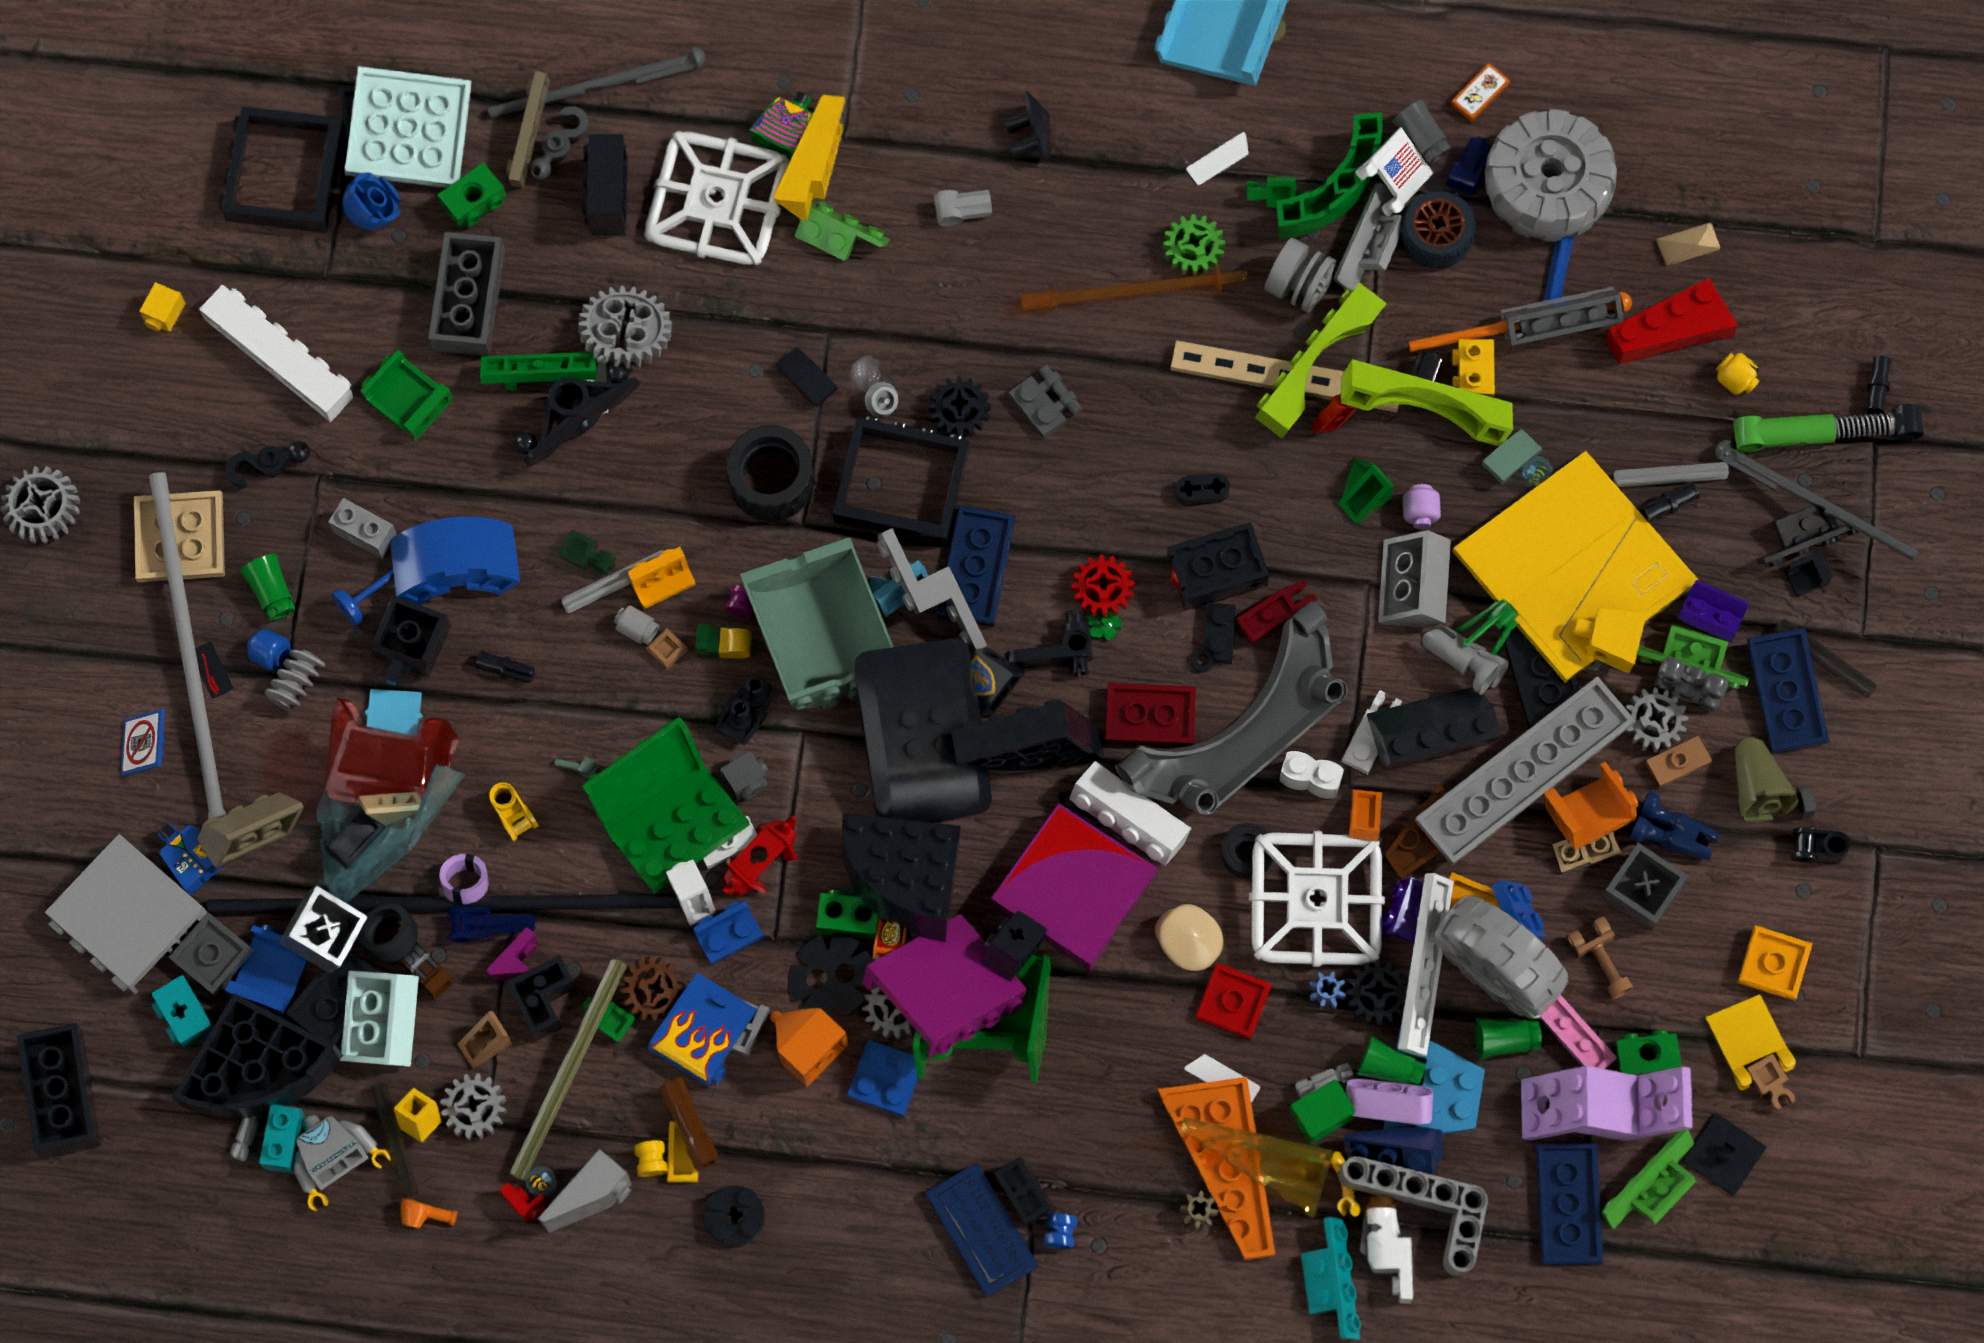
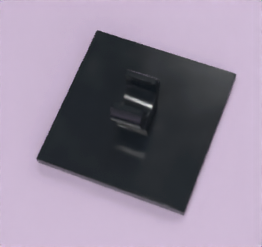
M1715 1113L1683 1163L1732 1196H1735L1767 1146Z

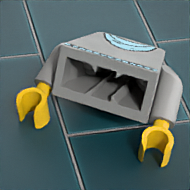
M312 1115L303 1121L302 1127L306 1132L296 1140L299 1149L295 1153L294 1173L304 1193L308 1192L310 1196L308 1198V1206L312 1210L317 1211L313 1204L315 1197L320 1196L324 1205H328L327 1197L322 1193H318L316 1190L317 1186L320 1190L324 1189L367 1160L369 1157L366 1153L368 1152L372 1155V1164L377 1169H382V1167L375 1161L376 1156L384 1155L390 1162V1155L385 1150H378L376 1141L361 1125L346 1120L338 1122L333 1116L320 1121L316 1115Z

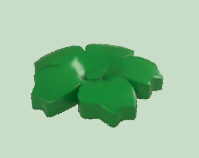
M1112 611L1107 613V618H1103L1102 612H1098L1099 615L1097 614L1095 617H1091L1090 613L1087 618L1090 627H1092L1090 629L1091 637L1101 639L1104 636L1106 641L1114 640L1117 635L1116 629L1122 628L1123 620L1118 615L1112 616Z

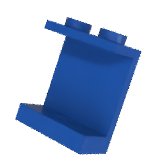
M265 924L261 928L252 925L250 931L254 938L250 947L254 952L242 964L236 981L229 980L225 992L230 998L235 993L271 1013L285 1017V1012L290 1007L308 960L279 944L282 935L278 934L279 930Z

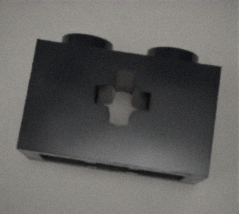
M1018 910L1011 919L1006 917L997 929V935L992 933L983 946L986 953L981 962L1012 981L1039 949L1048 929Z

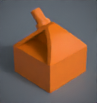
M821 1008L802 1009L785 1013L774 1011L770 1016L777 1029V1048L780 1062L806 1088L848 1046L846 1032Z

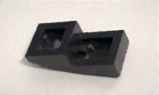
M798 347L794 348L776 364L778 371L797 387L799 393L816 407L838 390L834 382Z

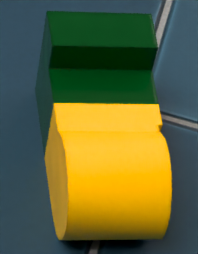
M697 624L695 647L697 658H748L751 652L752 632L740 628L727 629L710 627L708 624Z

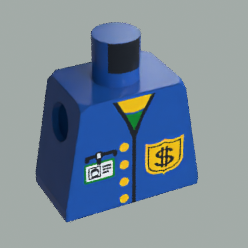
M169 823L158 833V836L167 844L159 854L185 892L192 896L225 864L214 867L197 840L200 834L198 829L188 825L179 832Z

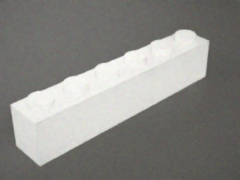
M222 284L199 309L204 320L329 422H332L354 398L350 389V382L341 374L337 376L329 371V365L320 357L316 359L308 354V348L296 339L294 342L286 336L288 334L286 330L275 322L273 325L265 319L267 316L260 308L255 305L251 308L244 302L246 299L239 291L234 288L230 291Z

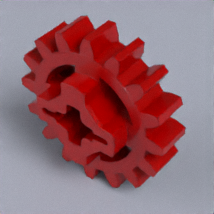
M1100 554L1099 561L1097 562L1092 557H1089L1088 566L1081 563L1079 565L1081 574H1073V581L1076 583L1072 584V592L1077 593L1074 596L1075 603L1083 602L1081 605L1083 612L1090 608L1091 617H1095L1097 612H1102L1103 618H1107V613L1110 611L1117 616L1118 607L1125 610L1128 608V603L1125 599L1133 600L1134 593L1130 591L1135 589V581L1130 580L1132 578V571L1124 572L1125 562L1122 561L1118 565L1115 564V556H1112L1109 561H1105L1103 554ZM1097 571L1092 578H1087L1090 574ZM1109 571L1115 573L1117 576H1113ZM1100 583H1106L1107 590H1101ZM1115 595H1119L1114 601L1109 602ZM1089 597H1093L1098 602L1091 600Z

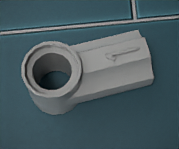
M945 190L934 195L937 222L940 226H954L960 224L964 219L992 216L989 190L960 194L955 190Z

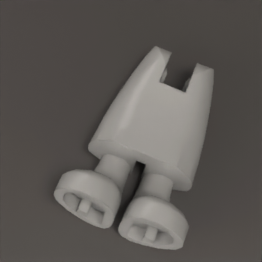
M1444 625L1438 626L1424 634L1422 639L1424 647L1451 665L1462 676L1472 670L1475 672L1473 689L1480 695L1489 686L1495 688L1507 671V660L1487 652L1484 647L1473 642L1468 647H1464L1463 642L1467 639Z

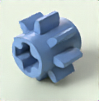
M1319 972L1318 983L1310 982L1309 988L1316 990L1310 996V1001L1317 999L1320 1002L1321 1010L1325 1005L1330 1004L1335 1009L1337 1006L1336 999L1345 998L1346 994L1339 991L1345 982L1344 980L1338 982L1334 978L1335 972L1325 977ZM1323 986H1326L1327 989L1333 988L1331 996L1327 992L1321 993Z

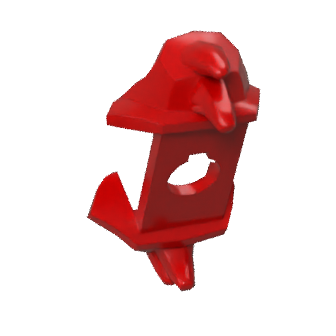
M791 816L785 821L777 819L770 823L759 824L756 828L758 835L736 858L728 857L726 859L727 865L722 876L724 884L722 891L725 894L742 896L755 889L765 893L764 884L756 880L783 851L782 858L784 860L793 861L797 859L793 849L797 837L794 831L796 825L795 816ZM755 847L765 848L768 853L767 859L762 863H751L749 860L751 859L750 853Z

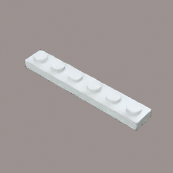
M1435 873L1425 874L1398 1049L1417 1056H1427L1443 954L1442 949L1435 943L1434 933L1445 915L1449 912L1454 881Z

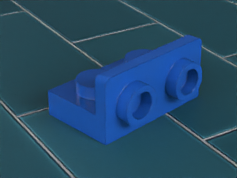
M736 901L727 905L723 909V913L714 918L712 915L704 917L697 922V927L693 929L695 937L711 966L764 938L746 901L740 904Z

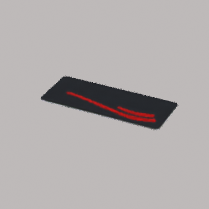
M212 642L196 648L199 671L212 698L215 699L233 690V685Z

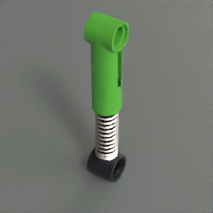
M1917 404L1900 405L1893 408L1891 413H1884V415L1881 413L1877 415L1875 413L1874 415L1869 414L1867 416L1865 414L1858 417L1854 415L1853 418L1850 415L1848 418L1846 416L1836 418L1833 414L1767 419H1762L1759 416H1745L1733 422L1736 448L1738 452L1742 453L1757 452L1767 447L1834 443L1836 437L1839 439L1842 436L1844 439L1845 436L1849 438L1850 435L1854 438L1855 435L1865 437L1867 434L1870 437L1871 434L1875 436L1877 433L1880 436L1883 433L1884 436L1886 434L1893 435L1899 441H1911L1924 436L1921 408Z

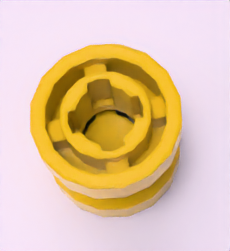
M647 1141L634 1146L635 1155L640 1159L637 1166L639 1177H655L668 1172L667 1163L663 1160V1153L665 1152L663 1141Z

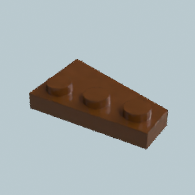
M1440 782L1384 854V859L1400 881L1442 854L1415 822V818L1447 794Z

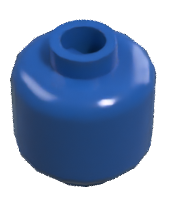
M262 629L253 634L248 640L249 660L272 672L283 668L284 660L291 659L289 655L291 651L289 640L270 629Z

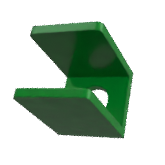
M1334 1079L1291 1104L1289 1114L1310 1146L1353 1120L1351 1115L1356 1110L1339 1082Z

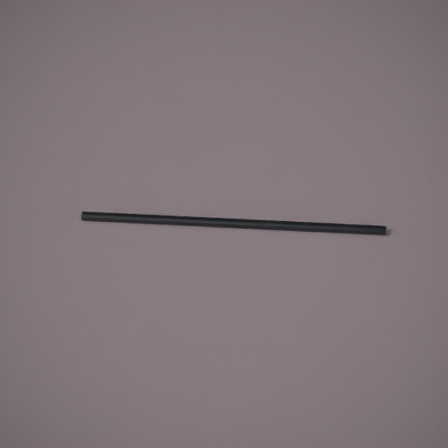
M676 894L483 896L478 901L469 904L454 903L446 896L338 898L360 912H370L377 906L387 903L399 904L407 912L681 908ZM303 898L208 899L207 912L210 914L295 913Z

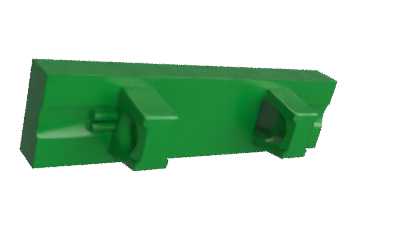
M593 352L481 356V384L505 383L506 391L517 390V383L558 381L566 377H573L579 380H596L597 358H593Z

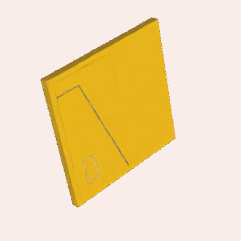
M1584 451L1463 540L1452 551L1494 601L1500 602L1504 598L1519 613V616L1515 619L1518 622L1517 628L1565 683L1596 660L1586 654L1589 639L1573 635L1577 617L1593 621L1598 609L1604 607L1647 613L1646 623L1690 590L1694 581L1698 580L1587 451Z

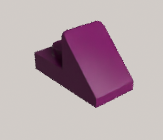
M526 927L486 970L488 976L493 981H505L530 970L521 960L522 958L528 959L537 949L536 943L538 939L536 934Z

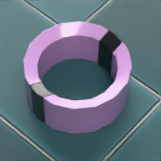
M472 854L455 855L446 860L440 868L439 877L442 891L454 903L469 904L476 902L488 890L489 879L485 863L477 856ZM464 870L473 871L481 877L477 884L467 889H457L448 883L454 874Z

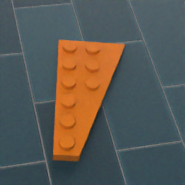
M1247 1077L1157 1089L1211 1197H1214V1202L1244 1260L1275 1257Z

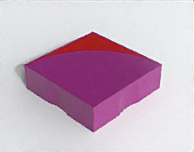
M1058 803L991 898L992 908L1009 919L1019 910L1047 928L1048 931L1044 939L1055 950L1091 972L1114 939L1120 923L1134 910L1157 877V867Z

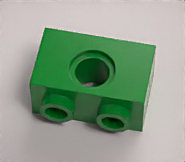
M484 162L438 194L442 208L460 230L475 225L482 215L489 210L493 211L499 208L507 198L504 187ZM472 195L481 196L479 200L475 202L467 201L468 198Z
M1667 1030L1654 1031L1650 1033V1036L1638 1038V1034H1626L1620 1036V1040H1616L1613 1046L1614 1055L1617 1057L1615 1060L1617 1072L1639 1076L1682 1067L1677 1034H1668ZM1643 1048L1650 1049L1654 1053V1060L1646 1061L1642 1059L1639 1050Z

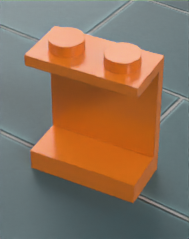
M1606 762L1600 764V779L1562 798L1554 787L1544 793L1545 810L1574 850L1637 820L1636 807H1638V801L1631 790L1627 792L1623 786L1620 774L1616 770L1612 771Z

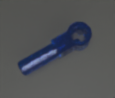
M457 907L448 910V916L451 917V933L448 935V940L451 942L492 941V933L522 932L526 927L532 932L535 931L536 923L533 914L492 915L491 907ZM462 920V929L460 930V921Z

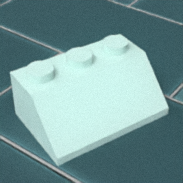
M349 971L341 1051L343 1056L341 1061L411 1066L419 976Z

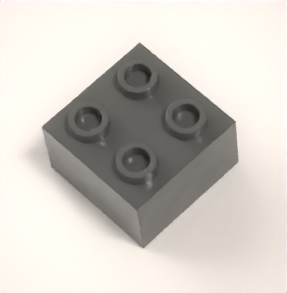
M1638 843L1605 890L1602 899L1652 932L1685 884L1688 875Z
M315 886L305 894L279 944L326 972L331 973L343 963L368 916L322 888Z

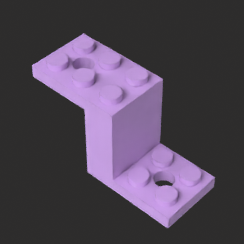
M1582 1066L1521 1079L1522 1139L1536 1140L1578 1132L1620 1141H1630L1692 1129L1691 1068L1677 1067L1636 1076L1591 1066ZM1667 1096V1104L1663 1107V1098ZM1549 1099L1550 1107L1546 1110V1102Z

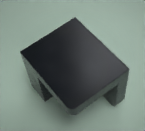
M1821 550L1790 562L1785 570L1786 577L1797 597L1829 585L1833 577Z

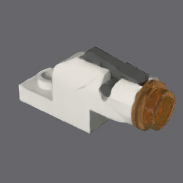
M1393 1197L1369 1198V1205L1366 1206L1367 1212L1364 1215L1359 1251L1368 1257V1263L1373 1273H1398V1277L1392 1278L1393 1295H1398V1304L1411 1303L1413 1299L1411 1238H1397V1236L1401 1235L1396 1217L1397 1206L1393 1204Z

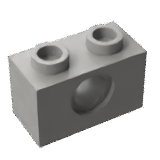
M345 498L342 499L328 521L334 534L382 560L391 547V539L397 535L393 524Z

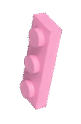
M1561 995L1539 1017L1542 1023L1581 1066L1606 1069L1617 1059L1614 1053Z

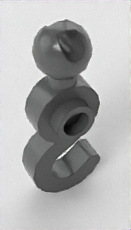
M566 107L560 111L563 120L576 119L580 124L576 129L553 131L544 137L542 141L544 155L542 158H536L530 165V173L535 179H547L552 172V162H560L569 156L571 152L570 142H577L587 135L589 120L582 109Z

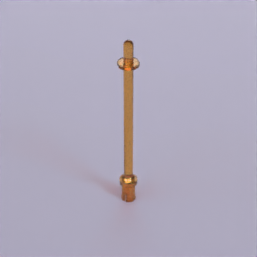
M1216 266L1214 274L1065 292H1057L1052 290L1051 287L1046 288V291L1021 293L1022 311L1048 308L1049 311L1054 310V307H1057L1060 303L1216 285L1217 291L1222 292V284L1244 282L1248 279V274L1245 271L1221 273L1220 267Z

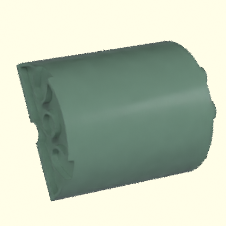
M850 537L804 552L795 559L788 560L786 558L741 573V581L790 705L796 707L797 710L822 706V709H830L846 698H850V700L858 699L853 669L855 658L865 651L894 646Z

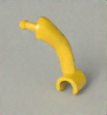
M1335 1151L1332 1157L1320 1156L1319 1162L1332 1163V1167L1338 1174V1170L1345 1163V1159L1340 1152ZM1347 1167L1348 1176L1352 1178L1349 1168ZM1341 1184L1343 1198L1338 1202L1337 1209L1345 1216L1347 1209L1351 1206L1350 1213L1353 1216H1358L1361 1209L1354 1201V1189L1347 1188Z

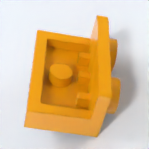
M681 547L674 550H665L659 557L648 562H640L627 571L631 585L642 607L645 609L696 584Z

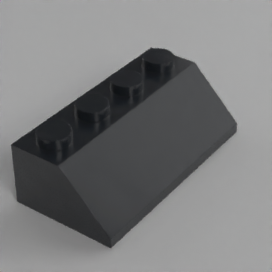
M1473 687L1367 714L1383 771L1490 744L1502 736L1494 707L1484 693L1482 695L1476 693Z

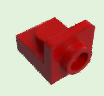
M508 1182L499 1190L502 1197L525 1223L530 1218L532 1220L537 1219L547 1209L545 1205L548 1203V1200L543 1193L527 1204L530 1198L519 1185L514 1189Z

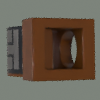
M417 942L407 955L399 959L413 976H419L418 982L435 1001L455 983L452 975Z

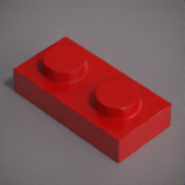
M1341 394L1334 396L1330 400L1331 403L1318 413L1319 416L1311 424L1315 435L1340 429L1358 408L1341 404Z

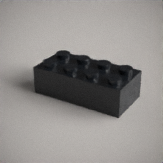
M77 1023L16 1035L34 1152L41 1158L101 1146L83 1030Z

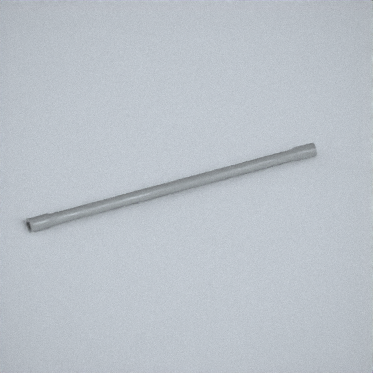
M158 472L149 475L152 499L156 508L209 810L208 819L212 817H218L219 819L226 816V812L222 804L169 502L168 482L166 473Z

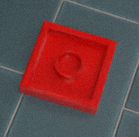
M1216 962L1195 1019L1251 1040L1272 983Z

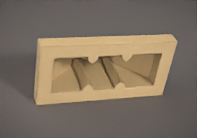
M1711 223L1656 240L1666 266L1720 250V245Z
M417 792L359 796L358 799L364 812L385 826L424 810V803Z

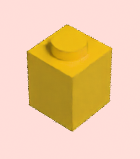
M155 282L139 312L147 327L155 331L163 329L170 333L186 303L181 293Z
M415 1088L394 1108L399 1128L421 1143L442 1122L436 1102Z

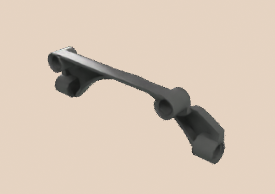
M1309 601L1285 622L1277 658L1263 689L1247 711L1224 731L1208 740L1183 748L1158 749L1139 745L1115 766L1116 770L1131 791L1171 804L1180 799L1186 808L1203 815H1209L1333 708L1343 702L1348 688L1343 680L1331 676L1329 672L1333 667L1329 632L1324 624L1327 622V616L1323 609L1317 603Z

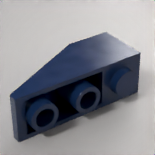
M1405 1126L1350 1133L1344 1137L1346 1161L1352 1157H1362L1433 1175L1444 1155L1442 1130Z

